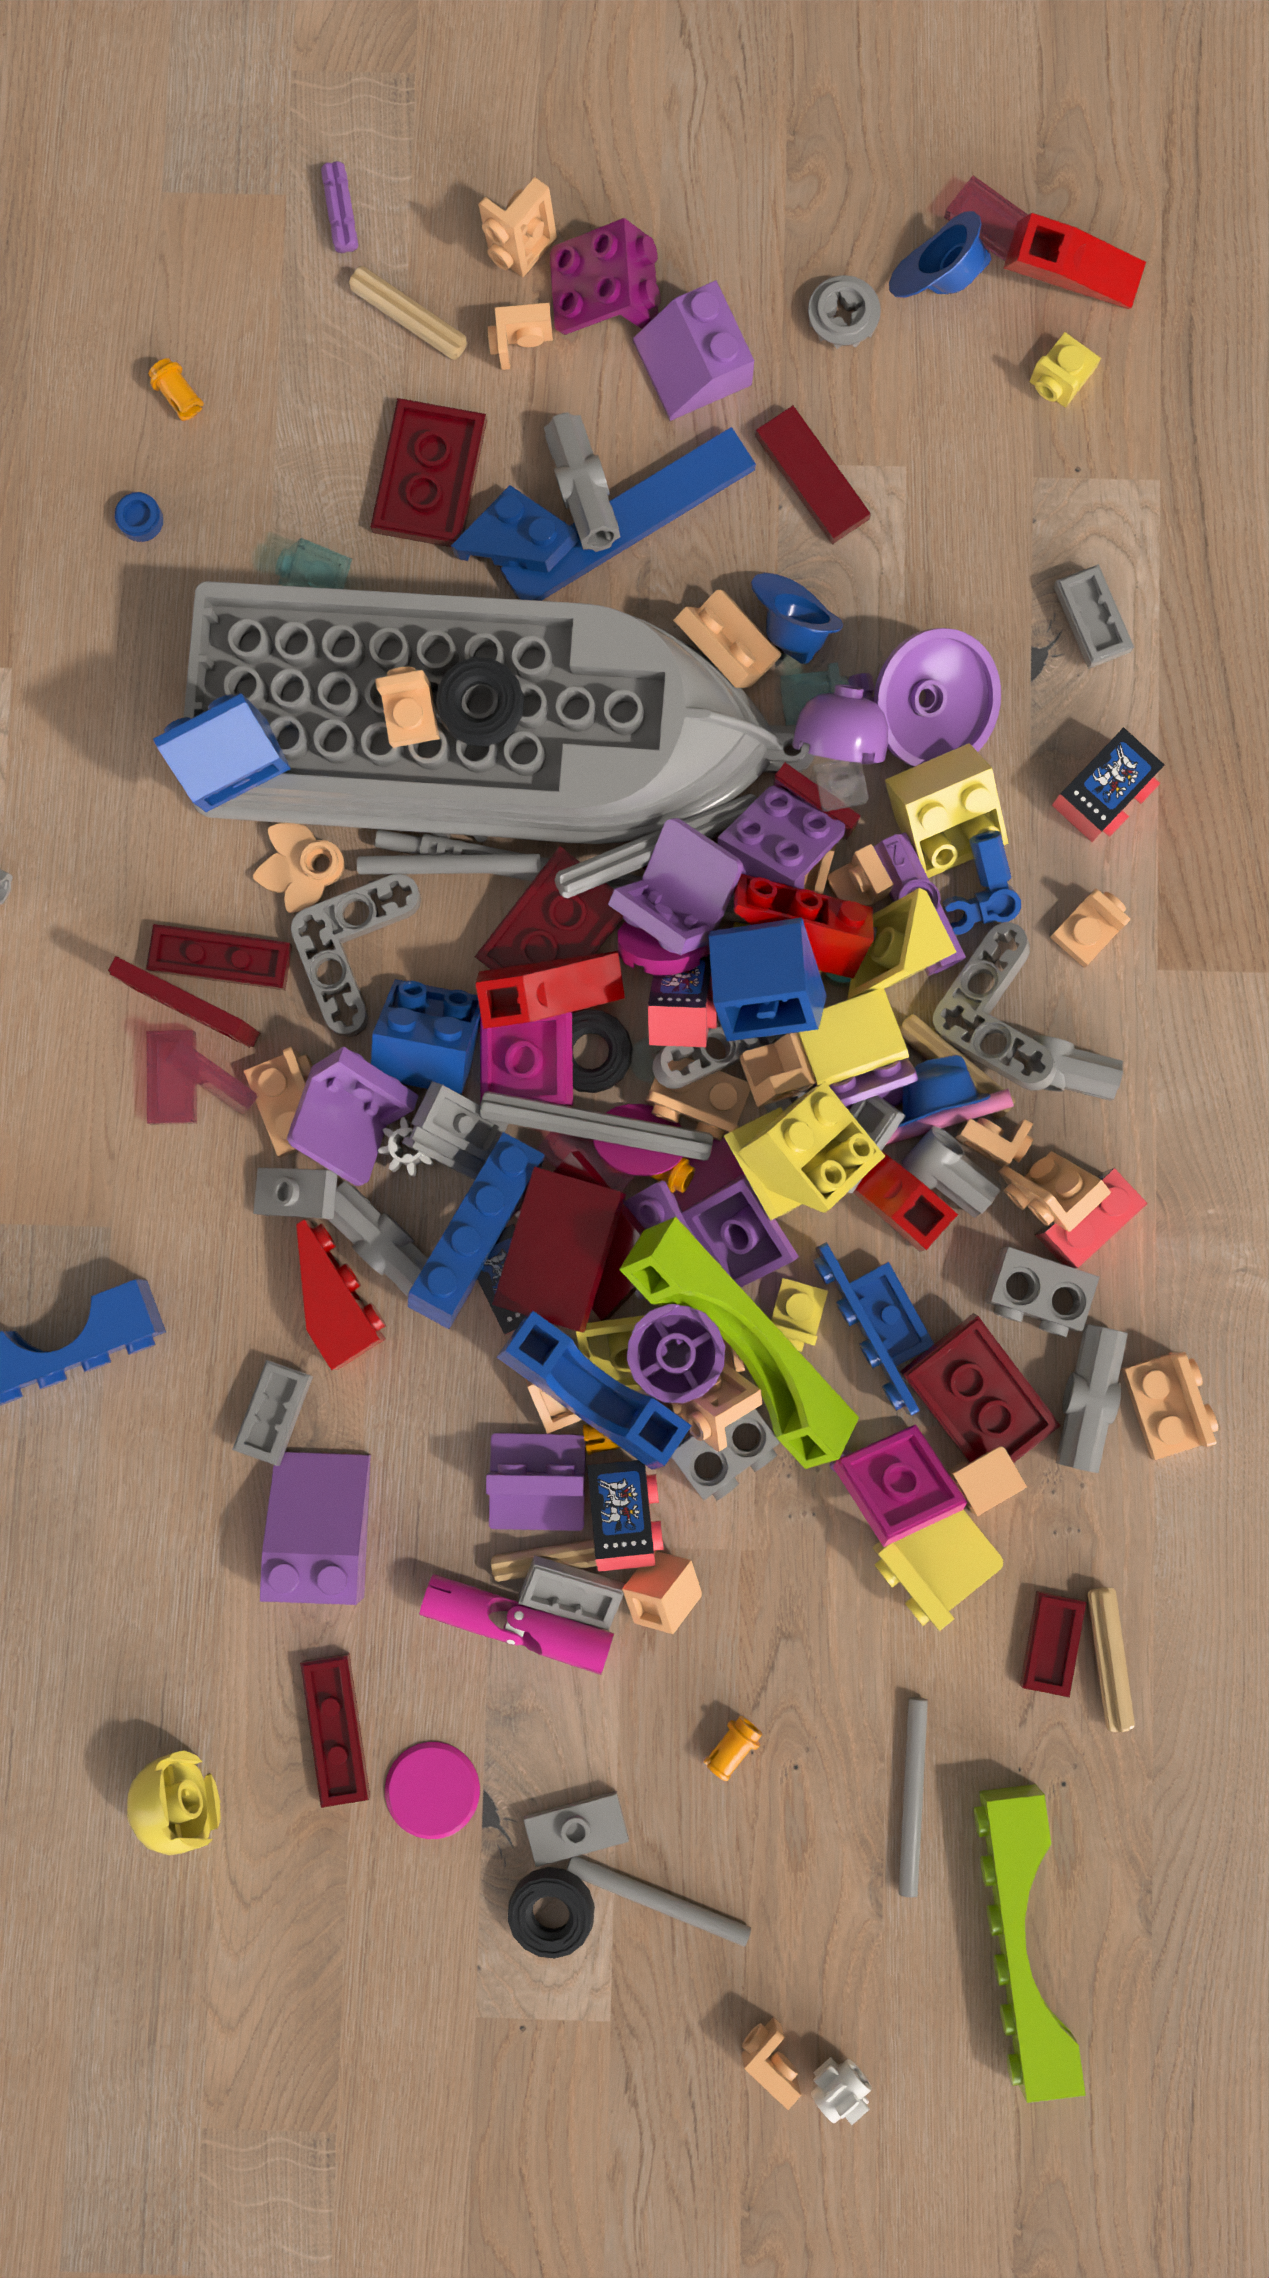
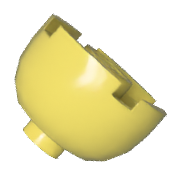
M184 1750L160 1757L147 1764L132 1781L127 1798L128 1822L136 1837L148 1849L166 1855H175L201 1848L212 1841V1839H208L210 1831L217 1829L221 1820L220 1798L212 1775L208 1774L203 1779L200 1769L195 1765L202 1762L197 1755Z

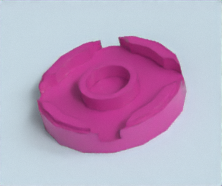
M626 921L618 930V953L623 962L634 968V963L644 966L645 973L652 975H675L690 971L700 965V958L703 956L707 958L710 954L709 945L682 955L669 952L660 946L658 939L642 928L634 927Z

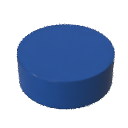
M134 492L124 496L118 502L115 508V521L121 532L128 539L136 542H145L156 537L161 531L163 513L157 502L150 495Z

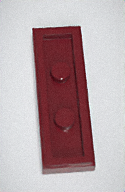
M794 405L756 429L755 437L832 545L870 520V511Z
M153 924L146 970L154 973L286 991L292 944Z
M350 1653L304 1660L300 1663L320 1806L324 1808L367 1801L370 1798V1790Z

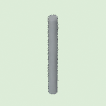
M539 854L359 856L357 858V871L359 875L539 873L541 869Z
M910 1697L908 1702L898 1893L904 1897H917L919 1883L928 1699Z
M580 1857L570 1858L566 1870L577 1875L585 1882L745 1947L751 1932V1927Z

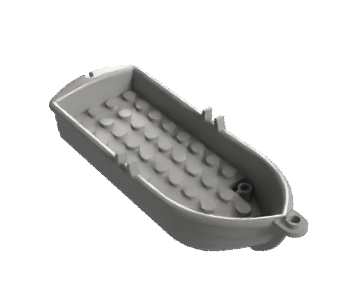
M211 581L200 583L195 590L184 717L192 719L208 711L209 704L219 697L229 694L237 696L242 693L267 719L291 768L208 812H204L193 803L195 809L206 817L428 832L438 837L449 839L451 834L473 835L477 842H485L487 837L582 844L621 843L634 841L659 831L669 819L679 818L683 821L730 802L748 788L763 772L777 773L784 762L798 772H803L812 764L815 755L808 754L810 744L805 742L801 746L799 754L796 756L787 755L784 749L793 743L795 726L769 725L748 695L741 688H735L710 659L649 622L616 609L585 603ZM472 657L492 658L507 666L519 680L524 696L522 718L514 732L503 741L489 746L467 745L454 738L440 721L436 706L438 686L445 673L459 661ZM398 667H414L416 671L423 670L431 683L440 739L392 748L388 739L382 697L377 691L375 679L386 677L389 670ZM474 685L465 692L462 698L463 711L473 719L482 720L488 718L498 707V694L494 688L488 685Z

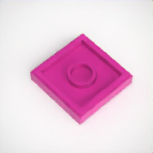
M572 1012L529 1023L483 1029L480 1016V1102L484 1093L490 1091L564 1106H573Z
M916 1424L836 1460L833 1467L883 1547L962 1511L967 1504L966 1499Z

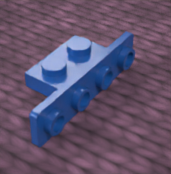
M825 1242L816 1247L815 1249L819 1257L814 1259L813 1263L824 1283L828 1285L834 1282L842 1299L836 1301V1304L848 1326L857 1324L864 1336L865 1341L859 1343V1346L872 1369L880 1365L888 1380V1383L882 1385V1388L895 1411L903 1408L906 1414L911 1416L919 1412L920 1410L896 1366L926 1351L934 1345V1342L890 1263L887 1262L849 1283L828 1243Z

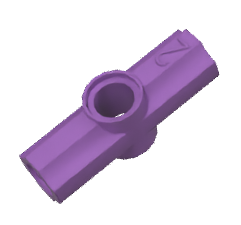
M907 833L895 834L873 846L893 883L889 893L892 902L899 900L918 888L927 891L956 950V953L926 968L927 976L937 974L963 961L966 956L940 904L939 890L929 881Z

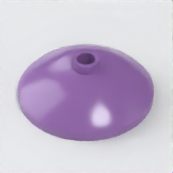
M933 628L913 634L891 652L881 668L874 691V702L884 712L889 727L887 748L899 760L915 767L968 743L977 752L983 747L997 722L1001 705V684L994 660L978 640L959 630ZM924 690L926 693V699L924 703L920 705L919 695L920 692Z

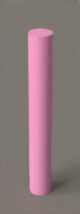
M1009 1088L990 1094L991 1097L982 1102L942 1110L898 1127L886 1145L926 1134L933 1126L942 1129L965 1122L970 1118L974 1119L1014 1107Z

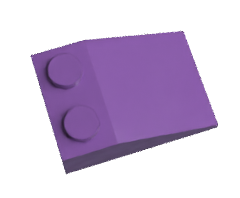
M285 1452L280 1466L274 1465L262 1548L260 1601L357 1605L364 1598L371 1455Z

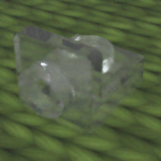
M836 760L813 766L810 780L817 784L823 811H832L867 803L869 797L861 762Z

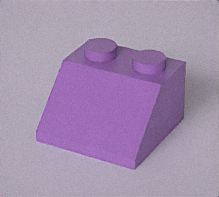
M717 280L674 298L633 338L637 352L670 421L752 385L754 359Z

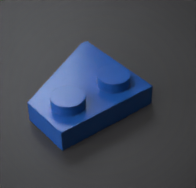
M509 485L451 547L455 557L460 560L468 561L470 555L492 558L494 565L506 567L520 565L528 570L549 573L579 539L574 528Z

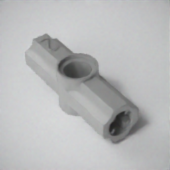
M569 412L556 415L544 427L552 459H554L556 465L554 472L566 509L570 508L583 549H592L598 552L610 548L612 543L620 538L618 522L608 499L610 493L598 454H593L581 415H571Z
M344 1181L336 1188L334 1218L328 1220L354 1244L352 1248L379 1274L383 1275L385 1273L408 1296L411 1287L429 1258L413 1244L415 1240L385 1212L381 1214L348 1181Z
M1085 1324L1075 1372L1070 1374L1064 1391L1062 1409L1066 1416L1057 1451V1464L1099 1473L1108 1425L1114 1422L1120 1405L1121 1384L1118 1382L1128 1333Z

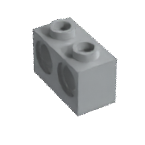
M1005 1247L1000 1249L984 1302L996 1306L994 1310L995 1315L1016 1322H1021L1023 1315L1041 1320L1039 1329L1058 1336L1067 1337L1069 1330L1083 1331L1100 1277L1011 1247ZM1013 1273L1021 1274L1028 1283V1291L1020 1300L1012 1298L1006 1289L1007 1280ZM1059 1288L1066 1289L1073 1298L1072 1308L1065 1315L1056 1312L1052 1305V1296Z
M756 1409L725 1427L727 1447L720 1452L714 1450L706 1442L698 1441L691 1434L680 1442L671 1456L703 1500L713 1495L716 1501H718L739 1485L735 1478L738 1474L749 1466L756 1472L777 1456L773 1448L780 1441L775 1437V1434ZM743 1423H751L759 1431L757 1444L747 1450L736 1447L732 1439L735 1428ZM704 1452L717 1454L722 1462L721 1470L712 1478L701 1477L694 1469L696 1458Z

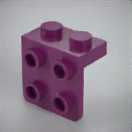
M622 218L555 245L550 251L555 329L567 335L617 315L623 316L643 329L659 314L658 306L661 303V295L656 284L655 263L658 259V253L653 239L627 219Z

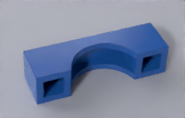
M504 1132L502 1133L408 1294V1307L447 1329L451 1328L473 1290L475 1282L496 1241L511 1217L521 1207L534 1167L542 1168L545 1154Z
M135 1279L91 1296L90 1314L83 1331L73 1342L59 1350L52 1352L44 1351L29 1344L17 1331H1L0 1406L22 1398L21 1389L38 1383L39 1389H44L67 1380L65 1372L82 1365L84 1372L111 1363L109 1354L126 1348L128 1355L155 1346L153 1337L166 1333L148 1281Z
M534 1311L521 1321L497 1355V1358L651 1470L667 1464L692 1426L653 1397L634 1391L606 1374L581 1353L572 1338Z

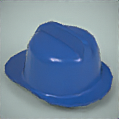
M974 211L963 212L955 216L937 234L912 251L893 271L889 281L890 293L895 297L906 298L928 288L937 294H953L971 284L991 261V255L979 237L981 229L980 216Z
M762 573L755 575L752 579L751 587L753 592L767 607L766 634L768 639L799 663H809L815 653L822 648L829 634L839 632L843 628L840 618L830 612L804 586L790 578L778 574Z
M952 1055L924 1061L914 1067L918 1080L903 1086V1114L906 1116L898 1127L942 1110L982 1102L989 1099L991 1095L988 1093H977L962 1056Z

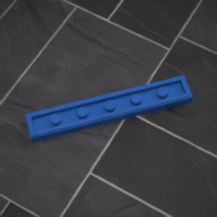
M730 427L609 501L618 522L620 538L616 539L610 548L598 552L592 549H583L575 523L570 526L576 530L579 541L549 573L528 570L524 566L517 565L513 567L502 566L500 568L501 574L518 600L542 601L755 471L756 463L734 429Z

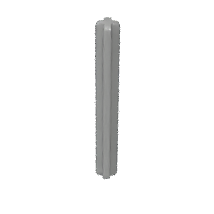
M747 794L683 821L709 839L721 835L757 797L754 794ZM662 829L558 871L554 880L559 893L564 898H570L647 866Z
M490 1091L484 1093L480 1106V1117L487 1120L704 1161L708 1160L713 1144V1135L707 1132Z

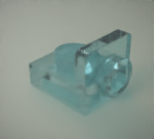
M300 538L289 549L283 548L275 567V574L280 576L278 585L344 589L352 558Z
M838 662L828 663L826 671L780 677L785 726L796 725L800 711L816 695L834 693L836 684L849 685L848 677L839 675Z

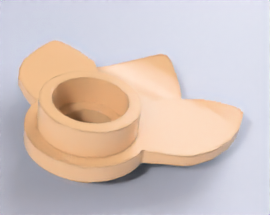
M279 823L268 827L269 838L277 853L270 856L259 866L253 874L254 880L269 891L285 893V908L288 913H297L317 904L323 895L325 886L333 884L342 875L344 870L343 854L332 842L316 840L312 832L304 825ZM320 857H326L330 861L329 867L325 871H316L314 869L315 861Z

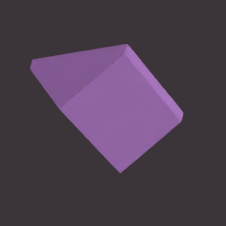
M745 1175L738 1176L681 1213L699 1243L740 1287L795 1261L799 1257L775 1219L770 1221Z

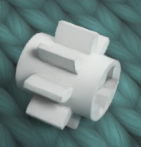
M401 1117L400 1129L394 1132L388 1128L383 1129L385 1135L389 1137L388 1146H382L378 1149V1152L383 1155L391 1154L394 1158L389 1165L391 1171H397L404 1164L407 1166L408 1173L414 1177L417 1173L416 1165L424 1162L427 1165L433 1166L434 1163L432 1159L420 1152L415 1156L407 1153L402 1158L400 1157L403 1149L398 1144L403 1138H409L413 1131L408 1120L405 1117Z
M830 2057L813 2072L816 2076L813 2080L818 2086L811 2091L812 2098L821 2112L831 2122L836 2123L840 2118L846 2117L848 2122L853 2125L870 2110L867 2106L869 2100L865 2096L872 2090V2087L866 2076L853 2061L847 2059L842 2064L837 2065L833 2058Z

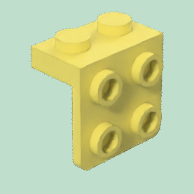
M964 1509L885 1547L882 1546L880 1541L872 1547L881 1558L874 1564L892 1588L900 1582L911 1596L905 1602L909 1610L922 1626L931 1621L939 1631L955 1619L949 1611L1003 1567V1559Z

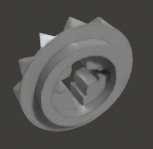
M841 275L829 278L815 289L810 298L808 306L809 327L814 328L820 341L826 340L833 343L836 349L842 345H853L856 348L861 341L867 337L871 338L877 327L881 313L878 296L868 283L857 277ZM838 299L846 311L854 310L851 314L850 326L844 323L841 317H833L836 315Z

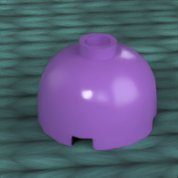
M836 684L834 693L818 694L810 699L802 708L795 726L792 745L795 749L799 750L805 742L810 744L808 754L849 762L862 763L863 753H875L873 763H880L885 761L889 727L885 714L877 703L863 697V688Z
M668 1304L651 1310L636 1323L628 1342L627 1362L633 1379L646 1394L663 1402L686 1403L702 1397L717 1383L724 1368L725 1344L719 1328L706 1313L689 1306Z

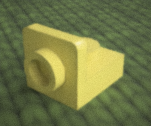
M1064 332L1046 356H1042L1036 363L1029 382L1035 386L1037 392L1043 398L1052 402L1057 401L1066 408L1097 368L1101 357Z
M782 1278L770 1320L794 1347L802 1352L804 1343L814 1346L818 1337L816 1334L828 1291Z

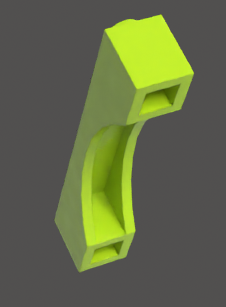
M676 1216L644 1230L619 1270L651 1304L689 1306L707 1314L719 1328L722 1338L740 1357L758 1388L761 1389V1395L769 1412L775 1437L805 1469L840 1459L859 1419L857 1414Z
M1036 1784L979 1791L981 1806L974 1807V1819L978 1837L985 1836L988 1855L980 1856V1864L984 1885L992 1886L994 1904L987 1905V1917L991 1935L999 1936L1001 1954L993 1955L998 1986L1005 1985L1008 2004H1000V2015L1005 2036L1012 2035L1014 2054H1007V2067L1011 2085H1019L1027 2103L1086 2096L1079 2044L1070 2029L1051 2011L1041 1997L1032 1976L1026 1951L1025 1917L1029 1892L1038 1867L1051 1846L1045 1794Z

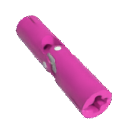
M434 1573L427 1586L419 1612L421 1616L511 1645L525 1646L528 1650L541 1656L598 1675L602 1674L614 1636L612 1632L541 1610L535 1611L528 1606L519 1604V1602ZM507 1611V1622L503 1629L496 1626L489 1619L488 1615L492 1612Z

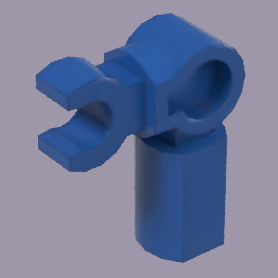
M991 830L972 836L969 840L980 885L986 887V889L974 893V898L968 900L961 896H953L942 902L946 912L955 909L964 911L961 920L950 923L955 935L968 932L972 929L974 923L982 921L983 924L992 921L1009 922L1015 919L1020 912L1021 899L1013 887L1007 883L1011 879V872L1000 831Z

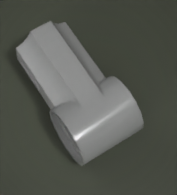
M1042 1035L1033 1036V1040L1044 1045L1051 1052L1056 1064L1055 1078L1044 1090L1063 1092L1066 1089L1109 1101L1114 1100L1123 1075L1122 1060L1075 1049L1073 1043L1059 1038ZM1038 1058L1034 1063L1027 1061L1026 1076H1029L1033 1071L1040 1074L1044 1071L1040 1062L1041 1058Z
M933 1126L902 1160V1166L929 1189L936 1187L975 1218L992 1204L994 1198L1001 1190V1184L966 1157L962 1146L953 1136L945 1130Z

